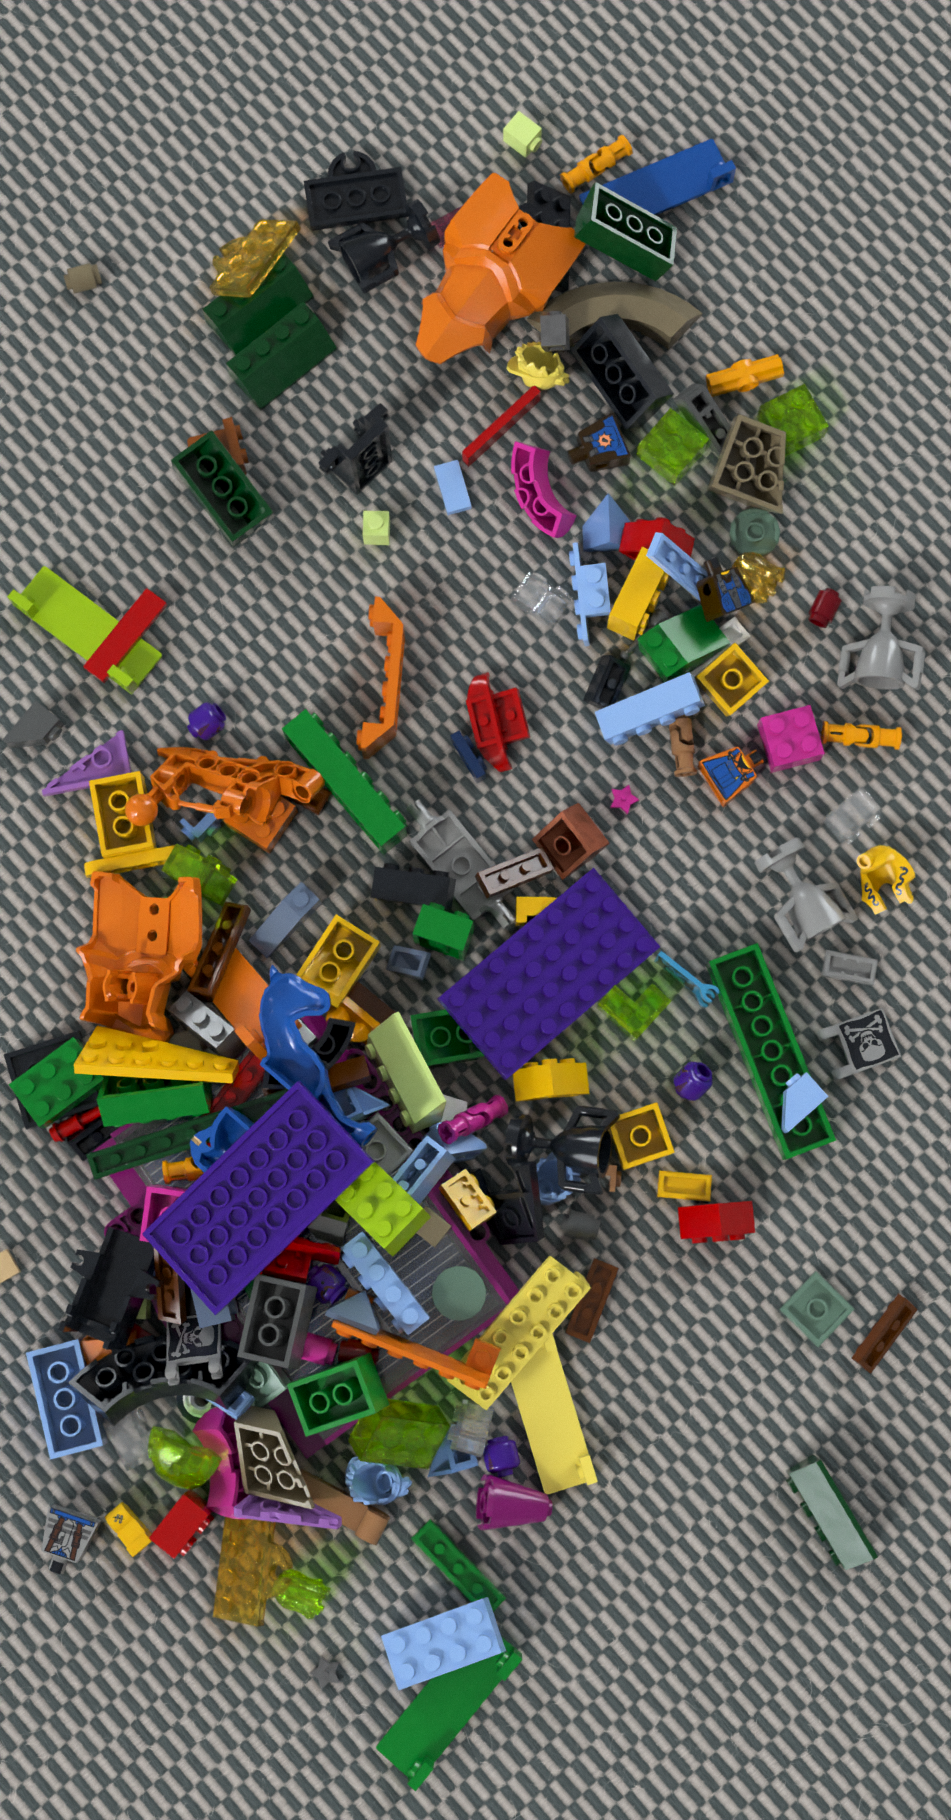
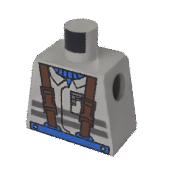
M57 1504L51 1505L47 1513L41 1548L42 1552L53 1555L48 1570L57 1574H64L68 1561L74 1563L81 1561L102 1520Z

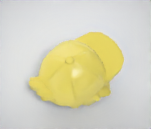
M527 342V345L522 344V347H517L515 351L516 356L508 361L506 369L512 374L521 376L524 384L530 388L535 385L539 390H548L556 385L564 386L570 381V375L564 372V365L560 361L559 354L555 353L553 355L552 351L545 352L541 347V342Z

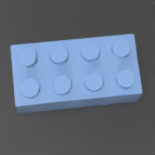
M83 1338L26 1353L50 1460L100 1447L108 1443L103 1417L68 1383L87 1366L80 1344Z
M488 1597L381 1636L398 1690L506 1651Z

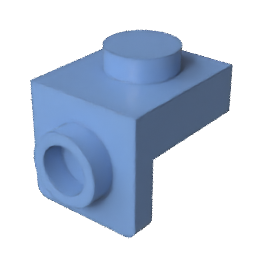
M208 813L195 827L191 826L184 818L179 822L184 827L181 831L191 841L196 838L202 843L208 835L212 837L218 832L222 819H217L213 813Z

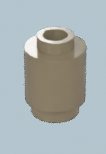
M88 263L68 268V274L63 275L67 290L72 289L74 294L97 288L96 285L102 284L97 264L90 265Z

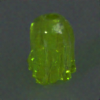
M294 1569L282 1571L273 1588V1594L277 1603L283 1608L296 1611L311 1620L323 1612L325 1606L321 1604L322 1600L326 1598V1595L329 1596L331 1588L324 1585L322 1578H309Z

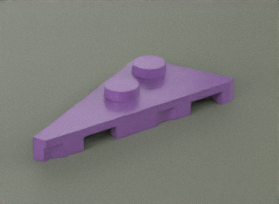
M120 730L115 733L116 735L103 745L100 744L90 755L84 756L72 765L70 770L61 777L55 778L48 783L47 787L42 789V795L46 797L90 788V780L131 773L124 731Z
M249 1495L234 1506V1516L237 1518L329 1529H339L342 1526L341 1516L314 1504L315 1507L313 1509H308Z

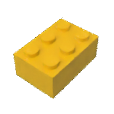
M644 547L641 548L614 603L607 624V629L633 641L637 634L642 635L644 633L650 616L648 612H654L661 594L659 589L664 591L670 575L646 556L648 549Z
M136 771L90 780L89 786L102 857L109 858L156 849L153 823L147 826H136L129 822L125 815V805L130 797L136 794H147L145 777L142 773Z

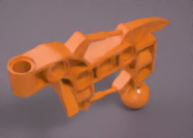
M188 747L158 748L157 754L167 758V760L150 776L152 789L147 794H136L129 798L125 805V815L132 824L147 826L156 819L158 815L157 804L161 801L167 808L170 807L172 810H179L181 806L198 811L213 813L217 819L231 818L234 814L242 817L248 815L254 823L264 825L280 795L297 799L302 803H309L323 788L325 780L314 769L297 765L291 761H269L266 756H260L257 759L239 757L236 759L219 757L217 751L214 750L208 751ZM192 783L222 794L221 800H217L213 805L181 801L179 796Z

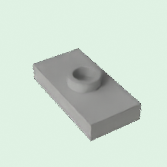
M826 950L821 976L873 986L878 959Z

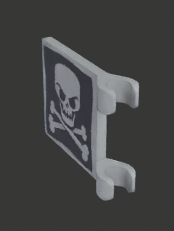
M883 1008L826 1027L817 1032L820 1041L838 1036L848 1065L832 1071L834 1080L842 1079L901 1057Z
M197 1315L187 1316V1321L181 1325L167 1322L165 1377L168 1379L169 1386L180 1383L178 1366L209 1362L208 1369L212 1379L222 1378L221 1323L199 1328Z

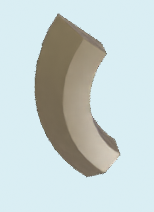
M603 282L581 286L547 302L543 311L534 312L527 318V321L541 333L540 316L547 315V312L561 311L569 319V344L572 346L581 339L600 317L619 314L629 330L641 332V335L659 342L669 350L702 316V313L680 297L656 287L633 282Z

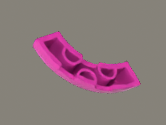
M515 441L511 459V474H514L516 486L514 492L521 509L526 511L531 518V522L538 529L554 538L563 537L572 527L577 515L566 510L552 492L548 478L550 451Z
M214 1407L204 1413L192 1430L201 1441L209 1463L210 1492L206 1507L224 1517L245 1519L234 1516V1506L250 1495L244 1493L234 1426L236 1420L218 1407Z

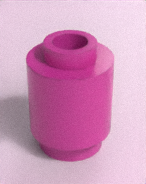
M308 1332L302 1359L325 1366V1364L332 1365L338 1344L333 1343V1339Z

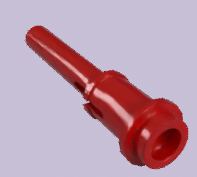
M97 1106L81 1115L76 1113L59 1124L53 1123L52 1127L49 1128L52 1139L55 1142H63L66 1139L65 1137L84 1129L85 1124L101 1116L99 1107Z

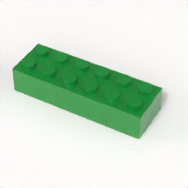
M305 709L282 728L287 742L310 769H314L321 774L325 780L326 788L381 853L385 855L407 837L406 827L408 826L406 819L398 810L393 812L390 809V801L381 790L378 792L374 790L375 787L372 784V779L364 770L361 773L357 770L358 767L355 759L348 751L345 753L341 751L340 742L332 732L328 734L325 732L324 723L315 712L310 714Z

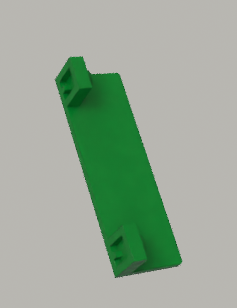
M502 1637L506 1651L431 1678L376 1745V1749L408 1777L407 1784L414 1791L420 1787L433 1771L436 1760L502 1679L505 1681L522 1661V1653L504 1637Z

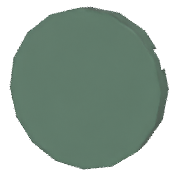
M750 508L740 512L732 521L729 532L731 545L737 553L746 558L753 559L762 558L770 554L778 544L780 537L778 521L768 511L760 508Z
M454 1266L445 1269L433 1284L432 1298L434 1305L443 1316L451 1320L463 1321L472 1318L481 1310L485 1302L486 1288L483 1279L476 1271L468 1267Z

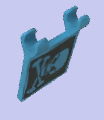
M660 951L654 962L695 993L700 1006L704 1008L709 1006L703 1000L707 1003H712V1000L707 997L709 995L712 999L715 998V994L711 990L716 994L720 993L716 986L701 983L664 952Z

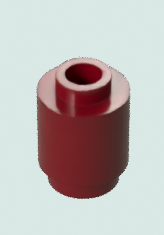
M830 588L819 590L808 612L810 615L808 620L818 627L827 628L828 624L832 623L842 603L839 593Z
M350 1338L348 1341L342 1340L339 1348L338 1362H344L370 1352L374 1364L377 1365L379 1349L362 1344V1340Z

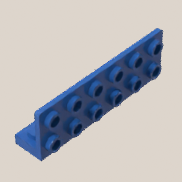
M709 139L605 183L602 186L650 213L658 215L733 183L736 167L732 160L724 162L715 141ZM589 191L579 195V200L582 205Z

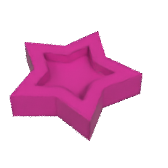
M630 785L622 790L611 789L614 801L610 808H621L628 815L630 805L639 801L638 798L631 794Z

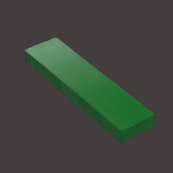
M431 1518L411 1537L414 1543L471 1602L488 1597L494 1612L506 1599L497 1587Z

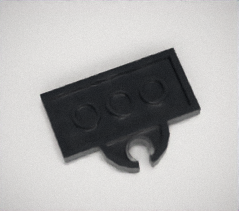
M354 151V160L358 164L355 168L349 169L344 166L346 163L345 153L339 154L332 160L328 168V177L304 181L311 231L408 217L402 168L395 167L377 170L374 162L368 155Z
M535 180L528 183L527 203L519 205V209L529 214L538 223L570 228V196ZM520 222L522 227L527 226L526 222ZM569 271L555 288L556 291L562 293L569 290Z

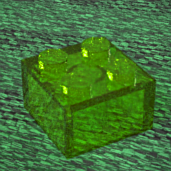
M805 383L760 405L757 414L759 422L786 432L785 456L824 438L829 427Z
M670 408L638 444L636 456L675 486L707 450L709 438Z

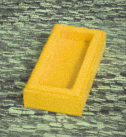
M659 1170L657 1197L710 1202L712 1175Z

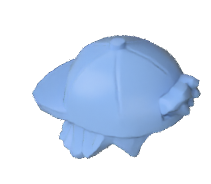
M553 1152L546 1158H541L539 1163L536 1164L541 1205L547 1206L567 1198L566 1196L573 1192L562 1190L559 1187L557 1158ZM566 1166V1180L580 1182L581 1178L579 1176L581 1173Z
M354 1456L345 1470V1484L350 1491V1496L353 1497L354 1502H363L366 1506L369 1504L385 1505L394 1501L397 1497L407 1495L409 1492L408 1488L412 1484L408 1476L402 1478L397 1466L388 1461L370 1456Z

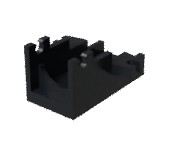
M380 403L364 418L361 416L358 420L355 419L353 421L354 431L361 438L348 450L342 444H339L320 453L323 458L318 462L320 465L319 469L326 475L333 472L356 495L393 462L389 427L384 422L389 416L387 413L388 409Z
M109 1227L99 1252L77 1249L75 1255L82 1256L84 1262L82 1265L72 1262L70 1268L85 1278L81 1279L72 1304H68L65 1311L68 1314L67 1318L61 1322L58 1330L62 1332H80L103 1341L102 1348L107 1350L125 1349L143 1300L157 1299L158 1294L150 1293V1286L154 1284L156 1287H161L163 1283L153 1276L155 1271L154 1248L150 1242L139 1241V1236L115 1227Z

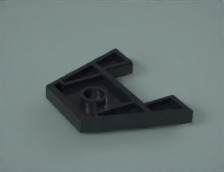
M536 1161L516 1163L511 1167L519 1189L489 1192L481 1168L467 1170L469 1174L476 1177L479 1188L484 1195L489 1196L494 1203L497 1212L486 1223L500 1245L538 1242L544 1238Z

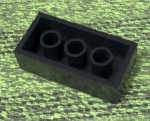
M619 314L600 317L571 349L626 430L643 426L674 395Z

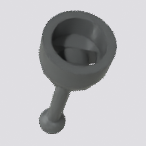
M658 608L652 613L650 617L651 626L644 633L657 624L668 620L669 617ZM638 640L632 643L626 650L624 649L620 652L621 659L626 660L629 658L630 653L638 646Z

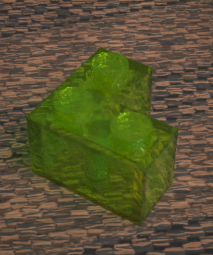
M176 843L161 871L178 881L179 877L199 878L201 896L223 906L237 881L230 874L231 869L221 864L222 862L209 854L206 858L201 856V851L189 844L185 848Z
M653 983L635 1002L614 985L597 1004L596 1008L635 1042L672 1000Z

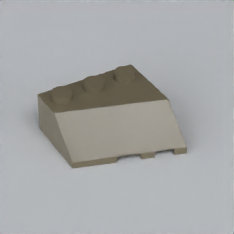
M738 414L733 418L707 490L752 508H760L765 511L783 514L782 491L784 490L783 467L785 464L786 432Z
M251 1406L234 1422L244 1493L313 1509L315 1507L276 1412L270 1409Z

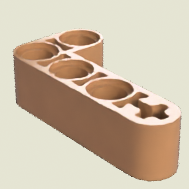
M299 1468L314 1504L341 1516L342 1525L355 1531V1535L373 1545L378 1544L390 1520L388 1514L370 1504L366 1506L363 1502H354L353 1497L349 1493Z

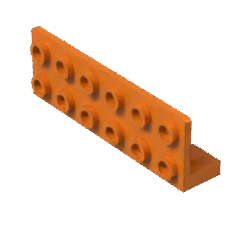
M235 948L213 1003L234 1027L235 1033L244 1044L262 1061L267 1056L265 1038L261 1031L259 1012L264 990L269 985L239 950ZM196 959L185 964L183 967L191 978H193L199 961ZM297 1019L295 1021V1024L299 1030L302 1027V1024Z
M349 1287L345 1299L361 1291ZM368 1295L369 1300L372 1304L375 1297ZM335 1319L331 1325L332 1328L337 1329L336 1333L343 1337L351 1338L355 1336L362 1339L361 1343L368 1347L377 1348L379 1346L387 1349V1353L395 1358L402 1359L404 1356L412 1359L413 1364L420 1368H434L439 1370L438 1374L451 1380L454 1377L465 1381L464 1384L467 1387L475 1390H480V1387L486 1389L501 1350L500 1347L475 1338L467 1362L464 1363L383 1329H380L377 1335H373Z

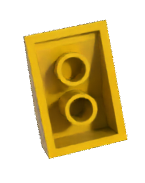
M336 914L296 975L312 985L325 989L330 995L331 1005L338 1008L381 948V943Z

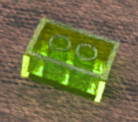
M388 1399L389 1405L379 1412L358 1420L348 1441L360 1461L421 1469L429 1468L450 1428V1424L439 1406Z

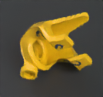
M878 845L857 857V865L860 867L861 899L872 908L875 915L887 909L878 893L879 888L885 883L892 885L893 892L899 903L905 901L911 904L914 898L910 891L909 882L916 875L912 866L902 854L890 846Z

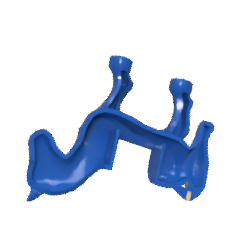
M271 965L269 974L271 982L264 990L259 1012L267 1056L262 1059L259 1065L288 1090L297 1081H301L362 1148L365 1147L374 1137L378 1128L370 1122L359 1123L351 1120L340 1110L331 1089L326 1067L318 1054L305 1042L295 1024V1021L302 1017L321 1016L331 1007L329 993L323 988L304 981L295 974H281L274 965ZM225 1107L214 1120L212 1126L199 1131L190 1140L191 1155L194 1163L205 1172L254 1123L240 1112L230 1107ZM209 1137H210V1140H209V1141H210L211 1147H210V1146L207 1144V1142H206V1140H207Z

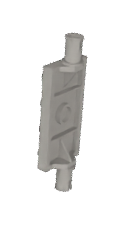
M416 800L414 802L415 807L411 804L407 811L419 823L421 831L409 840V843L433 872L434 870L449 872V877L456 879L454 898L464 911L470 915L473 922L484 913L491 912L503 929L509 927V923L515 922L516 917L511 914L502 901L514 888L487 899L475 875L482 870L495 866V864L450 809L439 817L432 816L421 803V800Z

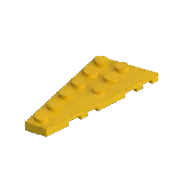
M99 1025L94 1029L74 1063L75 1074L233 1083L239 1071V1063L235 1059Z

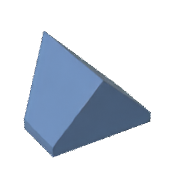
M609 493L582 527L583 552L619 551L624 525L626 522L631 521Z
M355 1086L333 1093L340 1110L345 1116L356 1122L390 1106V1104Z
M467 1422L441 1429L442 1435L428 1477L452 1474L478 1466L479 1462Z

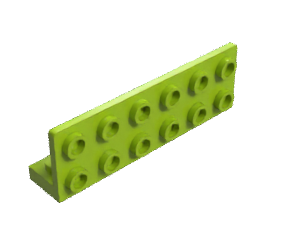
M46 566L41 568L21 594L13 589L7 596L13 606L86 661H88L119 622ZM141 638L118 667L113 664L107 673L111 680L132 695L160 661L162 654Z

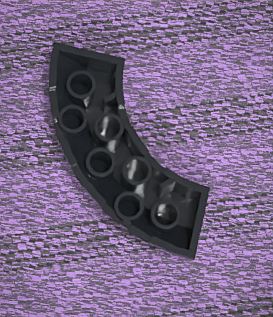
M149 1335L135 1339V1343L127 1345L125 1349H112V1353L99 1361L95 1359L68 1383L98 1414L115 1426L123 1417L136 1408L150 1401L169 1396L186 1395L201 1397L215 1402L228 1410L246 1390L256 1361L237 1357L240 1345L231 1340L225 1341L221 1339L222 1378L212 1379L208 1369L209 1362L178 1366L180 1383L169 1386L168 1379L165 1377L167 1335L157 1337Z

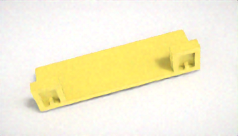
M548 1256L479 1338L501 1348L486 1389L481 1387L480 1390L469 1388L464 1384V1380L456 1377L453 1380L447 1379V1381L487 1411L590 1290L591 1287L585 1277L578 1271L571 1272L555 1258ZM472 1347L460 1361L467 1362Z
M551 1334L511 1381L542 1487L547 1495L583 1483L590 1485L598 1482L558 1355L553 1334Z

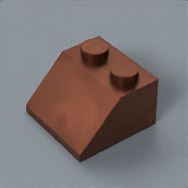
M580 803L560 812L532 839L538 848L543 847L554 870L562 880L589 862L610 844Z

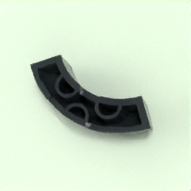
M329 1018L326 1021L324 1032L312 1049L318 1054L327 1071L345 1052L351 1040L356 1022ZM264 1069L262 1089H287Z

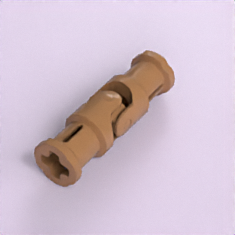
M684 714L675 718L676 721L669 724L672 755L675 756L676 763L675 777L697 774L693 762L695 748L692 721Z

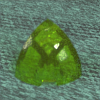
M156 1426L152 1427L148 1443V1455L153 1461L155 1473L161 1479L177 1488L191 1490L204 1484L216 1471L222 1458L212 1449L190 1445L174 1430Z

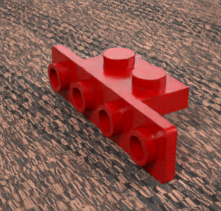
M297 1237L260 1274L306 1284L311 1260L338 1265L341 1248L335 1247L331 1243L324 1242L320 1244L311 1242L303 1237Z

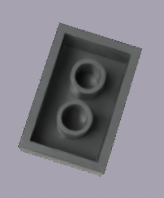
M258 1275L254 1280L237 1357L289 1369H299L317 1287Z

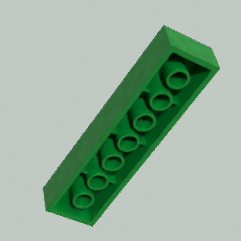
M758 943L709 961L706 964L713 985L719 989L718 998L782 1160L836 1141L822 1103L789 1132L784 1133L781 1129L783 1092L788 1088L786 1082L796 1073L800 1076L806 1072L809 1075L810 1073Z

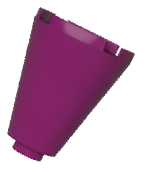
M484 1474L481 1477L480 1481H485L484 1488L478 1487L476 1500V1519H481L482 1524L477 1525L480 1530L544 1522L547 1516H551L552 1500H548L547 1494L493 1475Z

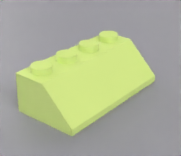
M398 1011L368 1034L365 1050L371 1060H375L380 1080L382 1082L386 1081L392 1103L398 1104L404 1126H409L412 1133H416L441 1122L446 1100Z

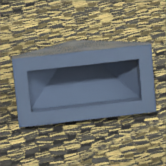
M394 945L386 970L424 983L431 953Z
M365 1290L331 1305L325 1313L327 1317L373 1335H377L381 1327Z

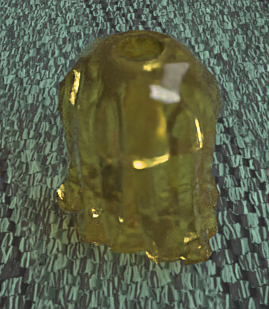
M755 552L742 553L732 565V567L738 568L757 604L767 603L769 596L773 597L777 593L775 591L777 582L783 583L785 580V568L774 566L761 554Z

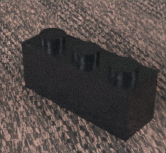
M384 863L383 868L375 867L370 898L419 906L423 904L429 906L430 902L444 906L446 910H452L456 879L450 878L449 872L434 870L433 875L424 874V869L409 867L408 871L399 870V865Z

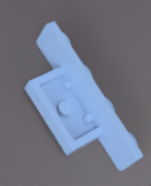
M578 542L573 543V551H569L570 565L575 566L576 575H572L571 578L573 591L578 590V600H574L575 613L580 615L581 624H577V634L579 640L583 639L585 646H590L587 618L609 615L611 612L606 563L582 566Z

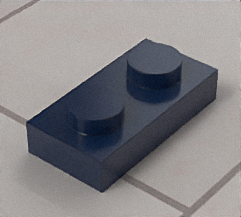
M460 731L450 735L453 746L475 782L478 784L485 780L487 767L480 756L476 758L471 749L474 746L467 735L462 736Z

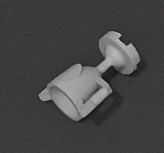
M895 586L871 587V593L868 590L864 591L863 604L882 614L881 629L870 639L847 644L842 647L837 682L841 689L854 682L858 685L874 689H900L904 687L905 683L915 690L920 689L925 660L924 648L898 640L891 632L892 617L898 613L909 612L915 608V593L907 590L906 596L895 592ZM902 649L915 653L912 678L905 674ZM862 650L855 672L848 675L851 653Z
M797 837L780 845L776 850L763 855L754 862L760 873L770 869L776 872H783L792 886L789 900L774 914V918L796 953L803 949L805 942L824 933L840 922L853 923L858 920L856 913L838 883L812 885L799 879L793 864L796 862V854L801 852L805 846L800 838ZM826 892L832 893L838 905L826 894ZM788 911L796 933L785 916Z

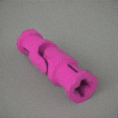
M495 1095L486 1103H478L466 1111L456 1114L451 1121H443L438 1125V1134L443 1142L452 1144L458 1137L468 1136L491 1124L493 1119L502 1118L507 1115L508 1105L503 1097Z

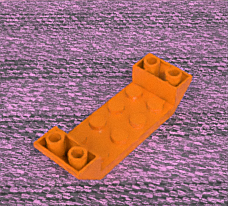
M376 596L374 605H369L368 619L370 620V627H374L375 635L387 636L388 653H390V656H385L384 671H386L385 677L388 678V681H383L382 685L383 703H386V705L380 708L381 724L363 722L362 730L357 731L358 751H362L363 759L371 758L396 737L405 647L404 624L382 598Z

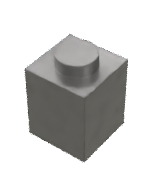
M561 311L547 312V315L540 316L542 349L545 352L570 350L569 319L566 314H562Z

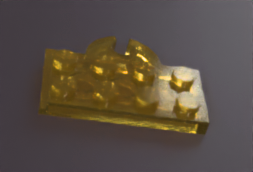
M262 219L254 224V228L248 236L233 239L223 245L219 250L224 258L216 255L212 261V265L218 273L209 287L212 294L216 296L251 298L301 230L298 222Z
M225 1517L213 1617L256 1627L264 1626L267 1598L281 1595L291 1583L289 1578H281L279 1580L276 1577L275 1569L277 1565L282 1570L293 1569L289 1553L282 1545L273 1542L276 1522Z

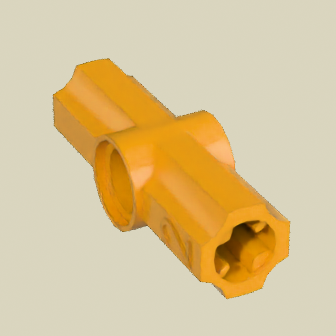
M778 354L755 361L751 359L740 360L731 365L730 368L706 374L707 389L712 397L735 390L747 392L756 388L760 383L783 377L784 369L781 357Z

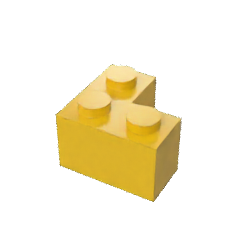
M556 1058L541 1060L542 1065H538V1062L525 1063L523 1068L518 1069L513 1074L515 1101H535L590 1094L586 1063H575V1058L559 1060L560 1063H557Z

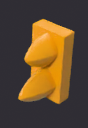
M346 996L338 1008L331 1005L327 1011L326 1021L329 1018L356 1022L350 1042H363L367 1045L368 1034L380 1025L378 1021L348 996Z

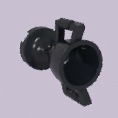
M417 199L406 204L408 215L407 227L395 235L375 231L365 223H360L328 241L331 250L341 253L349 272L360 286L362 293H367L399 274L394 256L399 243L412 237L415 240L421 241L428 250H431L440 243L435 225H431L426 216L429 213L420 200Z
M577 1106L564 1131L560 1132L553 1139L536 1137L533 1131L531 1116L520 1113L515 1114L518 1120H510L505 1143L510 1144L512 1155H505L509 1166L527 1162L530 1153L535 1148L548 1149L557 1158L558 1185L562 1190L585 1194H603L598 1178H604L609 1168L612 1154L611 1127L620 1118L618 1111L590 1106ZM582 1116L605 1119L600 1125L576 1127ZM566 1166L589 1175L592 1184L566 1180Z

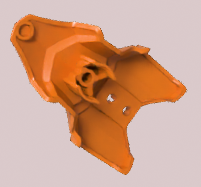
M492 173L464 203L445 230L443 258L446 272L436 292H432L423 298L421 302L423 305L422 318L415 345L420 354L426 360L442 364L450 358L480 345L490 354L493 339L509 321L530 316L534 312L545 309L553 291L567 274L578 256L581 255L586 243L574 237L575 230L573 228L538 223L529 214L524 213L519 209L509 181L497 173ZM521 221L526 222L527 226L519 230L518 223ZM509 241L512 243V246L506 247L503 243Z
M94 871L90 882L91 887L94 888L93 933L88 943L76 948V952L82 958L88 978L86 983V1005L79 1018L80 1020L168 1043L174 1034L170 1020L164 1016L171 982L179 981L184 965L195 961L202 948L200 879L196 877H179L178 886L168 898L147 897L128 883L120 874Z

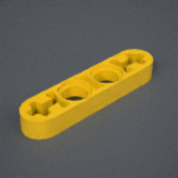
M172 845L84 863L85 875L87 878H91L94 871L118 874L179 862L185 859L184 849L182 845Z

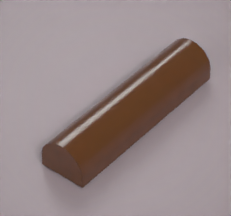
M225 901L187 989L198 1000L213 1002L251 913L248 905Z

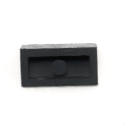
M603 655L583 701L600 709L615 704L631 666L612 655Z
M100 1116L85 1124L84 1129L67 1136L66 1139L80 1159L85 1161L87 1159L86 1154L92 1153L96 1148L112 1138L110 1134L120 1127H104L102 1117Z

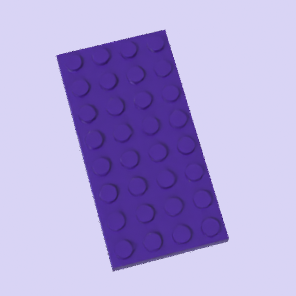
M592 868L437 998V1000L503 1079L506 1080L658 950L660 946L595 868Z
M297 1081L160 1215L142 1235L213 1314L217 1315L375 1161L303 1083Z

